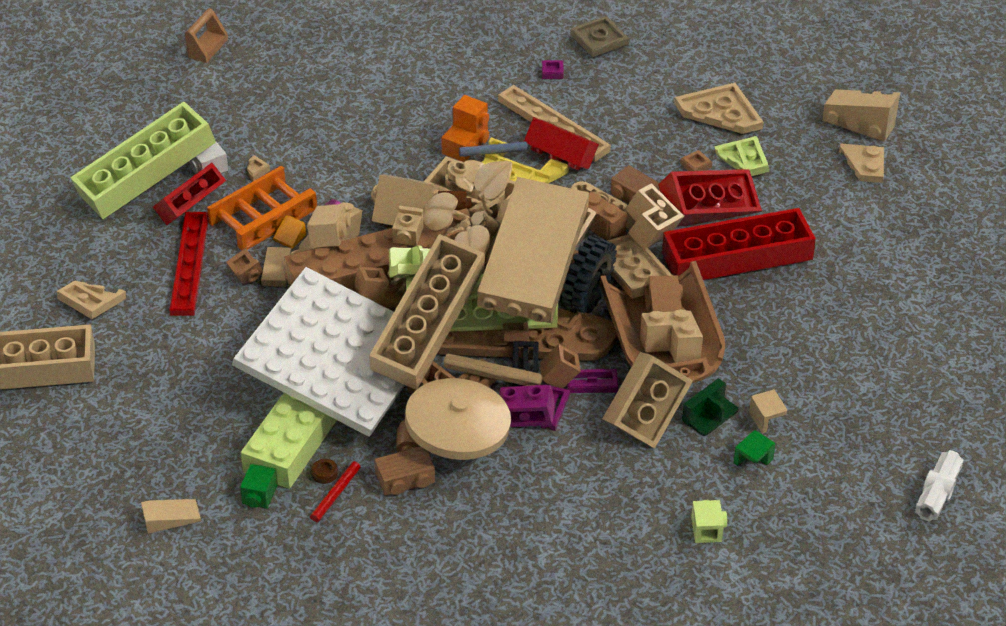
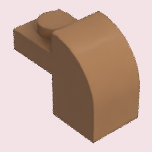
M358 268L355 279V289L358 294L383 307L395 308L398 306L404 296V292L397 291L398 286L388 285L389 281L382 268Z

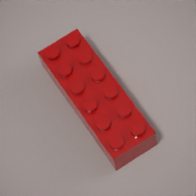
M800 208L665 231L663 232L662 254L673 276H680L690 267V262L696 261L702 279L706 280L813 260L816 238Z

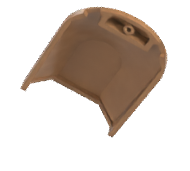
M696 261L690 262V267L678 276L679 284H682L683 287L681 305L686 311H691L703 335L702 352L699 359L675 362L670 351L645 352L640 341L641 315L646 313L645 295L632 299L625 290L621 291L610 285L605 275L600 276L599 285L624 355L631 367L639 353L643 352L654 356L693 380L692 383L709 377L719 368L724 357L725 339Z

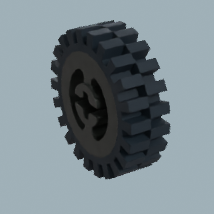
M592 235L587 240H584L583 246L580 245L578 254L575 253L573 257V264L571 263L569 266L570 272L567 273V281L563 285L562 302L564 306L585 314L592 312L594 306L598 305L599 299L601 300L603 297L599 285L600 276L605 275L608 282L612 277L610 273L614 271L615 266L613 264L616 262L615 256L617 254L614 243Z

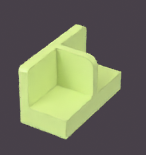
M422 246L390 248V278L415 276L430 249L422 248Z

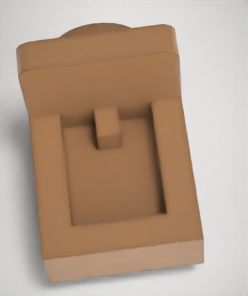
M246 248L226 261L227 266L243 286L249 282H254L263 273L259 261L254 259Z

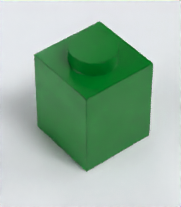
M250 464L240 486L242 504L252 508L261 507L268 509L278 486L276 468Z

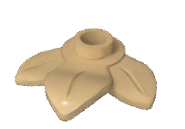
M467 160L465 162L452 161L447 167L448 177L461 190L471 193L474 188L475 176L485 164L475 160Z

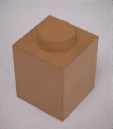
M558 344L540 362L542 380L548 385L564 388L581 372L578 354Z

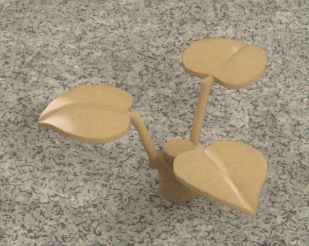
M490 162L482 166L477 172L474 186L476 190L481 192L479 198L485 212H475L472 217H469L455 210L458 200L454 195L446 192L439 193L430 198L423 208L425 225L432 231L440 232L451 225L453 215L463 219L468 218L473 227L468 226L466 231L458 233L454 240L486 254L490 243V236L497 231L498 222L491 217L493 212L489 209L485 198L493 201L504 192L512 172V162Z

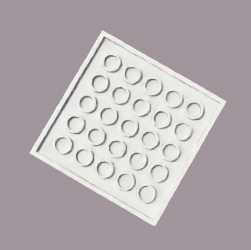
M305 267L240 349L232 362V366L370 437L405 386L370 370L369 355L394 312Z

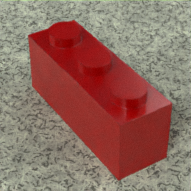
M533 117L524 142L531 145L530 150L539 154L545 151L549 153L548 158L559 162L562 159L568 161V166L576 170H580L581 167L590 168L599 143L536 117Z
M212 162L153 206V209L164 223L168 225L223 184L226 179Z

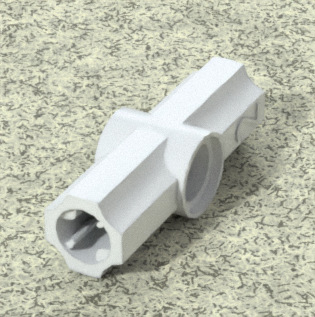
M951 450L942 452L934 470L929 471L924 483L923 493L915 509L920 519L928 522L937 520L945 501L950 500L955 488L956 478L962 469L964 461L957 452Z

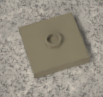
M607 16L570 29V35L591 57L629 45V38Z

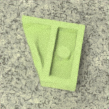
M757 136L715 146L716 155L736 170L750 169L751 176L769 172V165Z

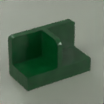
M718 378L683 404L682 421L702 436H707L735 415L739 408L725 398L726 383Z

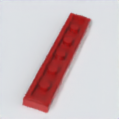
M185 212L169 310L170 316H195L209 222L208 212Z

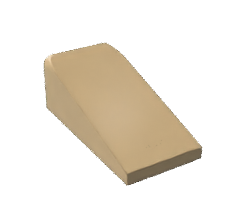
M196 499L141 502L148 534L201 521Z

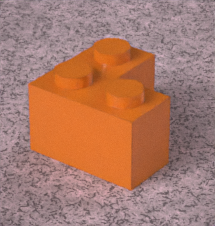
M463 95L453 106V125L441 137L443 155L465 162L471 156L460 157L459 148L481 146L482 143L485 144L489 138L488 103Z

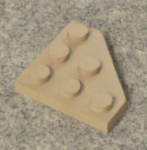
M736 83L675 97L674 104L685 118L741 134L763 129V120Z

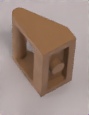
M208 8L185 33L188 58L207 63L228 40V33L211 8ZM206 24L207 31L198 39L196 33Z

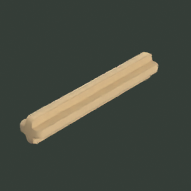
M450 353L446 354L444 358V367L447 369L523 386L541 385L542 375L540 373Z

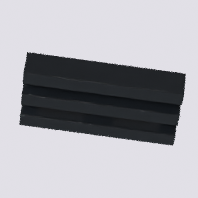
M513 341V368L518 369V349L523 347V370L528 371L529 347H533V372L538 373L539 341ZM512 383V387L523 386Z

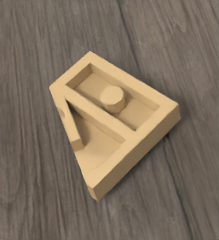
M840 143L839 152L846 156L848 159L847 164L855 171L859 181L883 183L884 147Z

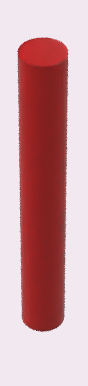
M353 461L312 512L310 515L312 521L318 523L360 470L361 466L358 462Z

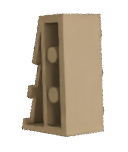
M835 89L824 105L822 121L885 142L895 127L900 92L888 95L881 94L878 91L867 94L857 90Z

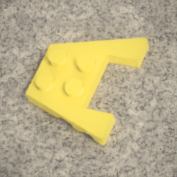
M494 138L489 140V145L506 143ZM506 153L485 154L484 161H482L483 164L496 161L512 162V172L509 179L515 182L517 177L549 184L569 172L568 164L554 159H550L541 170L504 158L503 156Z

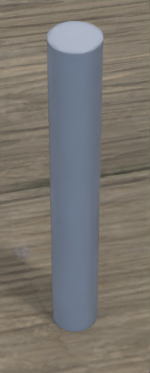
M527 142L461 147L459 148V155L463 157L527 151L528 146Z

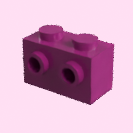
M551 385L501 387L499 395L509 408L511 416L510 427L552 425L556 401Z

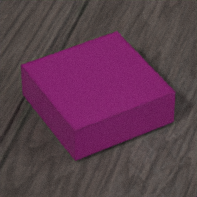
M542 60V79H564L563 60Z

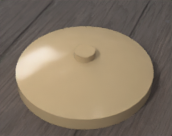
M460 378L439 379L424 384L410 396L405 411L407 431L418 445L435 455L457 460L480 458L496 451L507 439L511 423L509 408L499 394L483 384Z

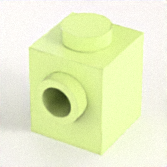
M720 500L693 501L691 519L695 543L722 542L724 527H727V513L721 510Z

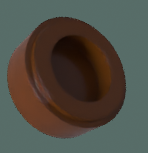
M331 459L317 460L311 467L312 478L320 484L333 482L338 476L337 464Z

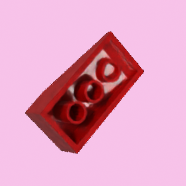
M750 169L670 172L658 184L660 192L684 215L677 226H688L762 211Z

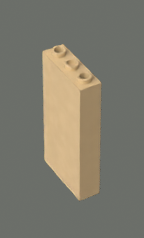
M517 177L477 291V307H482L489 311L495 310L508 313L511 316L530 318L537 322H552L588 210L589 192Z

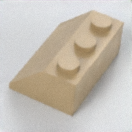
M640 352L602 419L655 449L693 380L654 356Z

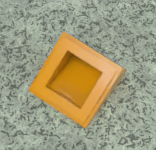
M286 215L276 231L273 241L293 249L306 236L305 223Z

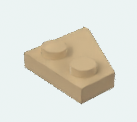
M73 281L57 290V299L93 319L126 299V291L119 289L117 293L106 292L104 286Z

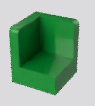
M754 430L735 447L733 463L738 466L747 458L753 463L761 461L768 465L774 459L776 443Z

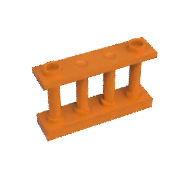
M280 166L208 206L209 224L213 226L220 221L225 222L236 231L238 248L240 250L245 248L248 250L274 235L286 215L300 220L314 212L317 206L316 192L311 188L299 194L288 186L285 181L284 167ZM279 189L290 200L280 204L268 194ZM260 199L272 210L262 215L250 204ZM242 210L253 221L243 226L231 215Z

